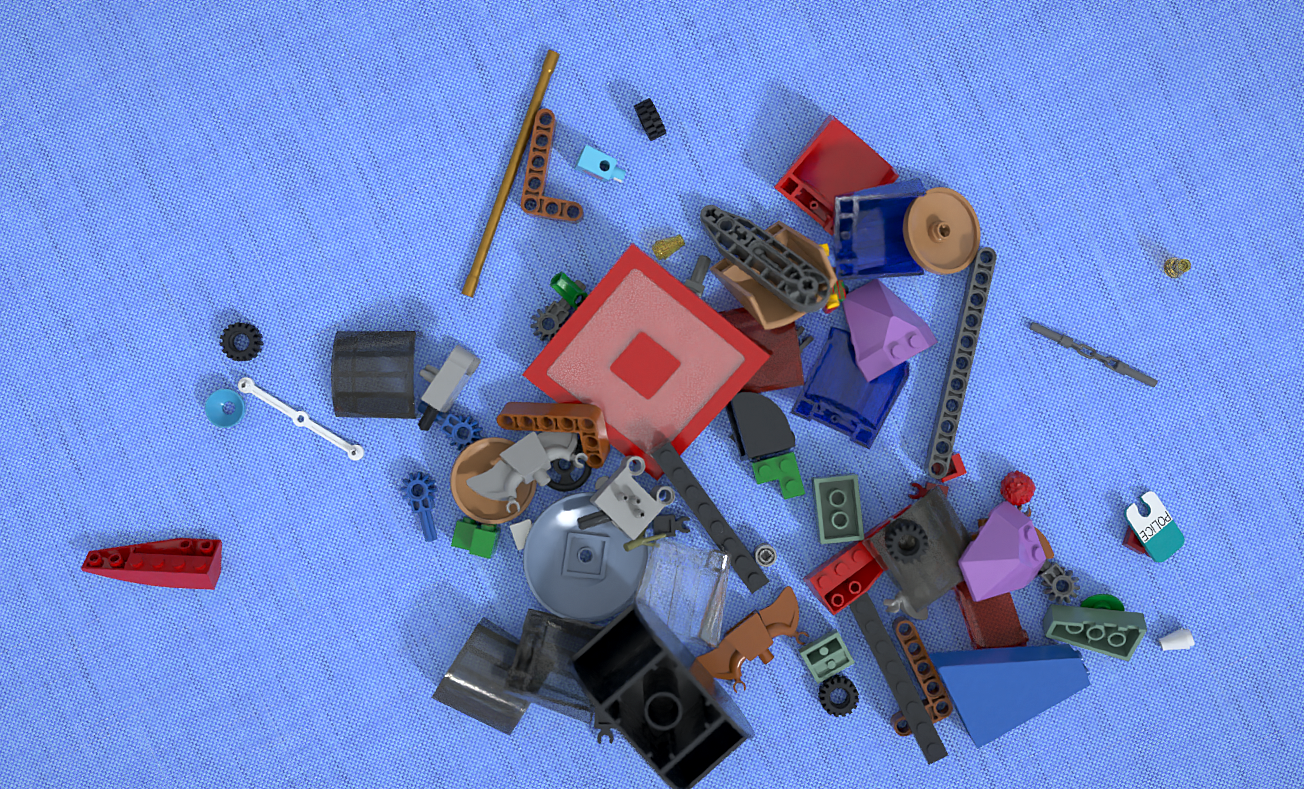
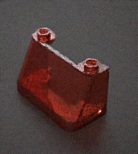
M963 574L947 579L950 590H954L956 602L959 603L973 650L1027 646L1026 642H1029V637L1026 630L1021 627L1010 592L980 601H973Z

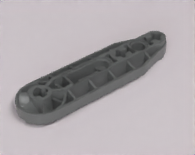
M715 205L703 207L700 214L701 226L721 255L793 309L799 312L811 313L825 307L830 299L831 286L823 273L749 219L723 211ZM758 234L759 236H761L763 239L766 240V242L763 241L761 238H759V237L756 236V235ZM719 243L723 244L729 250L727 251L726 249H724ZM772 246L780 250L782 254L778 252L776 249H774ZM735 255L739 256L745 262L743 263L742 261H740L738 258L735 257ZM789 258L795 261L797 264H799V266L790 261ZM751 267L755 268L761 274L759 275L758 273H756L754 270L751 269ZM767 279H769V280L772 281L774 284H776L777 287H775V286L772 285L770 282H768ZM823 283L827 289L818 292V284ZM818 295L823 298L821 301L816 302L818 300Z

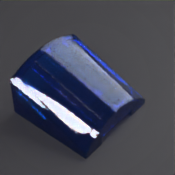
M920 178L835 195L833 205V256L837 280L924 275L923 268L917 264L909 253L903 235V221L909 204L917 196H926V189Z
M830 326L790 413L809 422L811 419L849 436L850 441L870 449L909 378L910 363L904 361L875 379L866 382L856 365V354L850 340L851 333Z

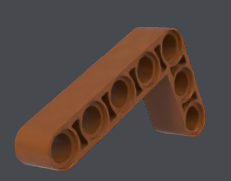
M541 109L535 117L521 197V208L531 217L577 224L584 217V211L579 203L544 196L557 121L550 109ZM544 116L552 118L548 125L541 124V119ZM540 137L548 139V143L545 146L537 145V140ZM537 158L544 159V165L540 168L533 166V162ZM534 179L541 181L537 189H531L529 185ZM530 200L537 202L536 208L532 211L526 209V204ZM556 204L558 211L555 214H548L547 208L549 205ZM571 208H578L580 210L576 218L568 216Z
M508 402L497 417L498 425L506 430L579 433L583 452L588 457L586 463L595 469L601 468L610 453V444L603 412L596 405Z
M897 617L892 623L893 631L926 698L922 700V703L934 724L951 715L953 710L952 703L914 624L906 617ZM908 623V630L903 633L899 632L900 625ZM911 643L918 644V647L914 652L908 651V647ZM922 662H926V669L924 671H918V665ZM930 682H936L935 689L928 691L927 685ZM939 702H945V707L943 709L936 710V706ZM901 710L893 714L890 723L894 731L903 737L911 735L912 733L907 722L905 727L897 728L898 722L905 720Z

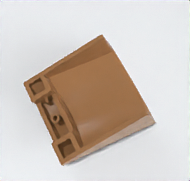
M777 221L764 230L823 273L829 280L831 288L833 287L837 278L822 246L781 221ZM772 246L774 249H776L778 252L782 254L780 250ZM738 257L740 261H742L743 263L745 262L743 259ZM727 258L722 259L709 268L711 273L765 330L789 324L806 314L790 307ZM789 258L790 261L799 266V264H797L795 261ZM751 267V269L754 270L756 273H758L759 275L761 274L755 268ZM767 279L768 282H770L772 285H774L775 287H777L776 284H774L772 281H770L769 279ZM823 283L818 284V292L827 289ZM818 295V300L816 302L821 301L823 298Z

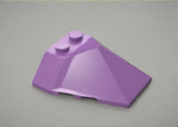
M878 278L848 293L846 299L841 301L846 323L849 325L851 333V344H853L856 354V365L866 382L875 379L938 343L928 324Z
M1002 501L987 515L989 519L984 526H980L978 529L979 535L976 540L970 542L958 561L973 601L984 600L1024 588L1037 577L1046 560L1032 520L1008 501Z

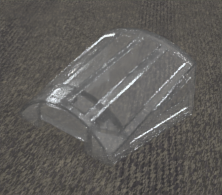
M667 538L654 540V545L650 551L633 602L637 599L648 606L679 640L706 647L719 648L731 554L711 548L707 550L680 544Z

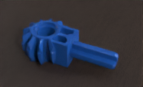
M422 400L417 410L424 414L429 404ZM441 411L438 413L435 422L441 425L439 430L446 434V438H453L450 445L454 446L457 444V450H462L463 446L465 448L474 442V439H482V436L477 435V432L483 431V428L475 427L479 423L478 420H474L471 423V415H467L466 419H464L463 415L458 416L454 413H449L448 415ZM462 427H466L469 430V436L466 439L460 436V429Z
M418 471L416 476L410 473L409 479H403L402 482L406 486L401 487L400 491L407 492V494L402 496V499L410 498L408 505L411 506L413 514H419L425 541L431 542L438 538L431 509L435 507L434 500L436 498L431 492H437L438 488L431 487V485L436 483V480L433 479L429 482V473L425 474L422 478V471ZM416 484L423 486L424 493L422 495H418L415 492L414 486Z

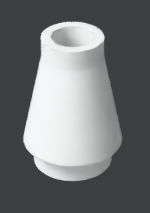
M1183 628L1158 639L1162 651L1190 649V646L1195 645L1190 630Z

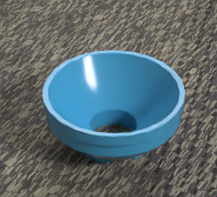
M216 390L206 400V416L217 427H233L245 416V401L234 390ZM227 402H232L235 405V411L230 415L224 411V405Z

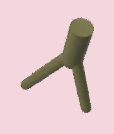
M646 527L635 540H631L623 545L624 550L628 552L641 545L657 547V543L650 541L665 538L666 534L663 533L644 538Z

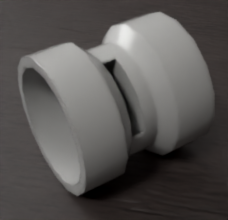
M761 543L754 549V557L759 565L769 567L775 563L777 554L772 545Z

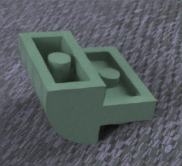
M836 628L798 649L817 684L855 663Z

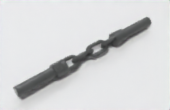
M1036 322L1030 324V330L1057 342V344L1066 349H1069V347L1076 349L1079 355L1088 359H1097L1103 362L1105 367L1121 375H1127L1152 388L1157 385L1158 380L1129 367L1128 364L1110 356L1104 357L1096 353L1094 348L1085 344H1077L1073 342V338L1064 334L1061 335ZM1084 347L1092 352L1089 356L1081 352L1080 350H1082ZM1110 360L1116 362L1114 367L1108 365Z

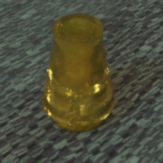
M678 234L655 241V244L652 245V250L659 261L662 259L666 260L678 249L685 246L683 237Z
M1171 257L1164 264V271L1170 278H1179L1191 268L1189 260L1178 257Z

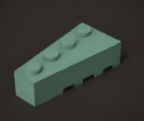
M1051 604L1042 620L1044 635L1047 638L1128 662L1147 632L1144 614L1138 612Z

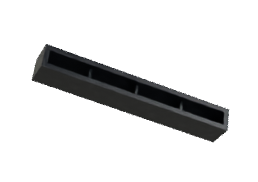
M666 438L652 448L650 453L751 594L770 582L669 439Z
M865 592L848 606L925 761L930 765L949 756L868 593Z

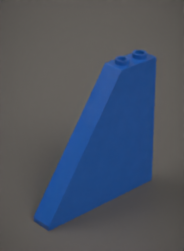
M1069 644L945 651L928 654L967 734L977 749L1091 685L1088 678L1090 672L1083 664L1085 660L1079 650L1074 651Z

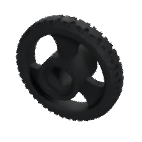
M579 439L575 455L584 453L581 440ZM561 458L550 461L553 463L555 471L561 475V480L557 483L551 479L546 485L557 491L567 492L578 489L588 480L592 472V467L585 461V469L582 476L577 481H574L570 475L575 469L572 460H570V468L566 470L562 469L559 465Z

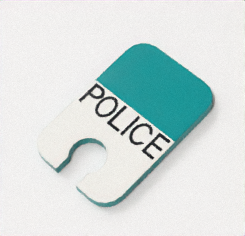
M1149 491L1139 497L1141 502L1148 508L1147 516L1142 517L1135 503H1131L1124 510V517L1152 560L1156 563H1162L1184 545L1185 538L1158 496L1154 492Z

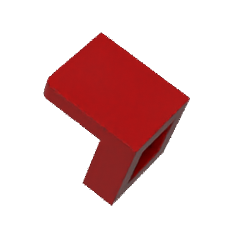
M952 453L948 472L943 478L937 479L939 482L943 483L967 474L959 453ZM934 463L932 467L934 469L935 474H938L940 471V465L938 463Z

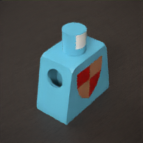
M585 145L574 167V170L603 182H607L611 178L621 183L626 173L625 170L615 166L617 159L588 145ZM604 164L606 171H602L599 165Z

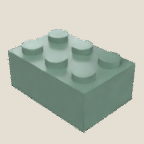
M846 473L811 477L818 542L820 544L864 540L858 474Z

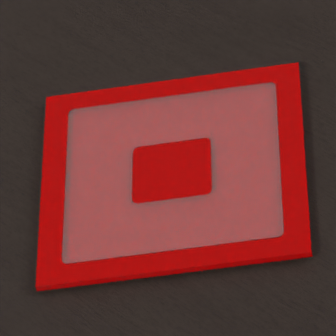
M632 243L522 375L557 403L592 404L598 406L603 412L609 444L625 456L641 457L645 462L644 471L658 481L664 472L651 455L650 450L668 438L679 455H681L770 358V354Z

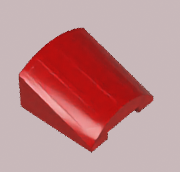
M830 113L774 188L788 200L793 201L818 222L825 231L841 242L896 181L899 174L874 149Z

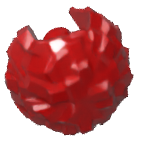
M1018 470L1008 473L1001 481L1000 493L1013 506H1020L1031 501L1036 490L1033 479Z

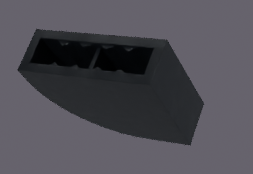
M742 392L737 393L725 406L741 462L795 447V435L790 429L785 414L769 398L757 393Z

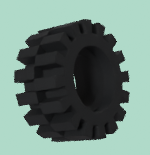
M650 98L634 105L639 121L650 141L667 134L662 119Z
M240 322L228 325L229 328L223 330L224 335H220V339H223L222 342H219L220 346L224 348L222 352L227 354L226 357L232 358L234 361H250L252 358H256L258 356L257 353L262 351L260 346L263 345L261 341L263 336L258 333L259 329L254 328L252 324ZM239 334H245L249 339V345L245 350H238L234 345V339Z
M903 520L902 524L899 521L896 522L895 527L891 525L889 527L890 532H886L887 539H885L890 556L895 558L896 562L902 561L905 565H907V561H910V564H915V559L918 562L922 560L920 556L923 555L925 557L927 554L925 549L928 550L929 548L927 543L929 541L922 527L919 524L916 525L914 521L908 523L907 520ZM904 535H911L915 538L914 546L907 550L898 546L899 539Z
M835 675L833 678L829 677L827 681L824 680L822 682L823 685L819 687L820 693H818L823 709L835 717H839V715L845 717L846 713H849V715L853 713L852 709H856V703H859V693L853 682L843 675L842 677ZM836 688L844 689L847 694L845 701L840 704L832 702L830 698L831 692Z

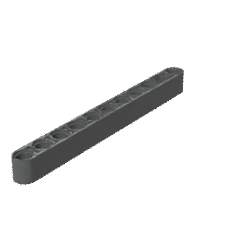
M990 247L978 250L970 265L924 464L925 473L935 479L943 478L949 468L997 260L996 252ZM981 253H986L988 255V263H983L981 261ZM977 273L981 274L984 278L982 285L978 284L975 280ZM973 294L979 298L977 306L973 305L970 301ZM968 315L974 319L972 327L968 326L965 322ZM963 336L969 339V346L967 348L961 345V338ZM959 357L965 362L962 369L956 366V360ZM954 378L960 383L957 390L951 387V381ZM950 399L955 403V408L952 411H948L946 408V403ZM945 420L950 424V429L947 432H943L941 429V424ZM942 441L945 444V450L942 453H938L936 446ZM934 463L940 465L938 474H933L931 471Z

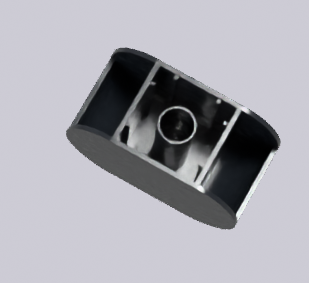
M636 599L568 660L571 673L587 698L671 789H692L747 739L751 740L755 737L751 724L724 688L668 626L640 600Z

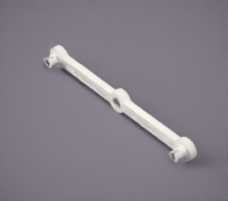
M244 377L239 380L238 388L241 392L252 393L291 417L296 426H305L346 451L351 460L355 461L363 458L365 453L361 445H352L312 421L307 412L296 411L255 385L252 378ZM300 415L304 417L303 422H299L298 417Z

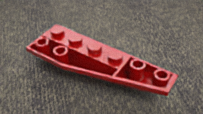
M909 504L889 518L901 520L912 504ZM888 518L866 532L864 540L853 541L802 578L813 595L832 615H836L868 591L894 559L890 556L885 543V539H887L885 527L889 528L890 526ZM903 537L899 539L898 545L904 543Z
M175 538L93 550L88 552L81 570L107 578L150 586L215 590L221 574L222 541L217 539Z

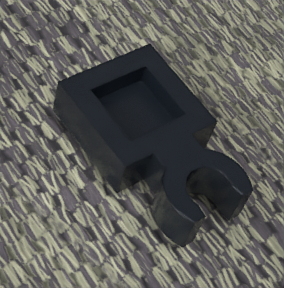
M674 514L657 515L652 520L653 536L665 533L666 537L676 536L675 530L688 533L690 529L682 528V522L690 521V518L680 516L675 520Z
M594 706V729H601L597 736L598 744H601V737L603 735L609 736V742L612 744L614 735L610 729L615 728Z

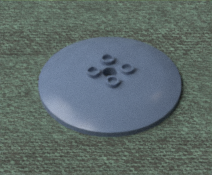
M596 492L571 494L549 505L532 524L523 549L524 575L535 598L554 615L574 622L604 620L625 609L643 588L651 564V546L641 545L626 552L623 545L631 541V539H628L610 521L580 530L577 519L599 511L589 501ZM645 531L644 538L648 537L647 531ZM584 550H589L591 553L587 561H581L580 554Z

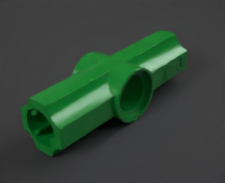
M562 271L555 274L549 284L575 310L589 295ZM581 295V301L576 304L577 297Z

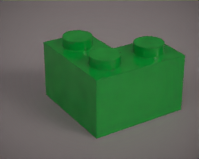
M793 451L750 462L757 485L777 479L781 496L784 500L805 494Z
M464 516L463 519H459L456 522L451 546L469 550L471 555L491 559L496 554L502 528H497V524L477 523L476 520Z

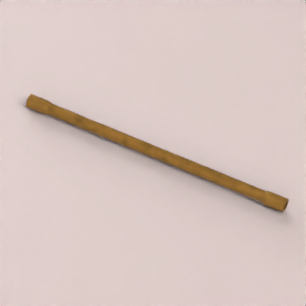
M553 50L547 51L539 80L475 259L465 280L461 294L474 297L482 268L533 129L536 114L540 109L550 78L556 68L560 54Z

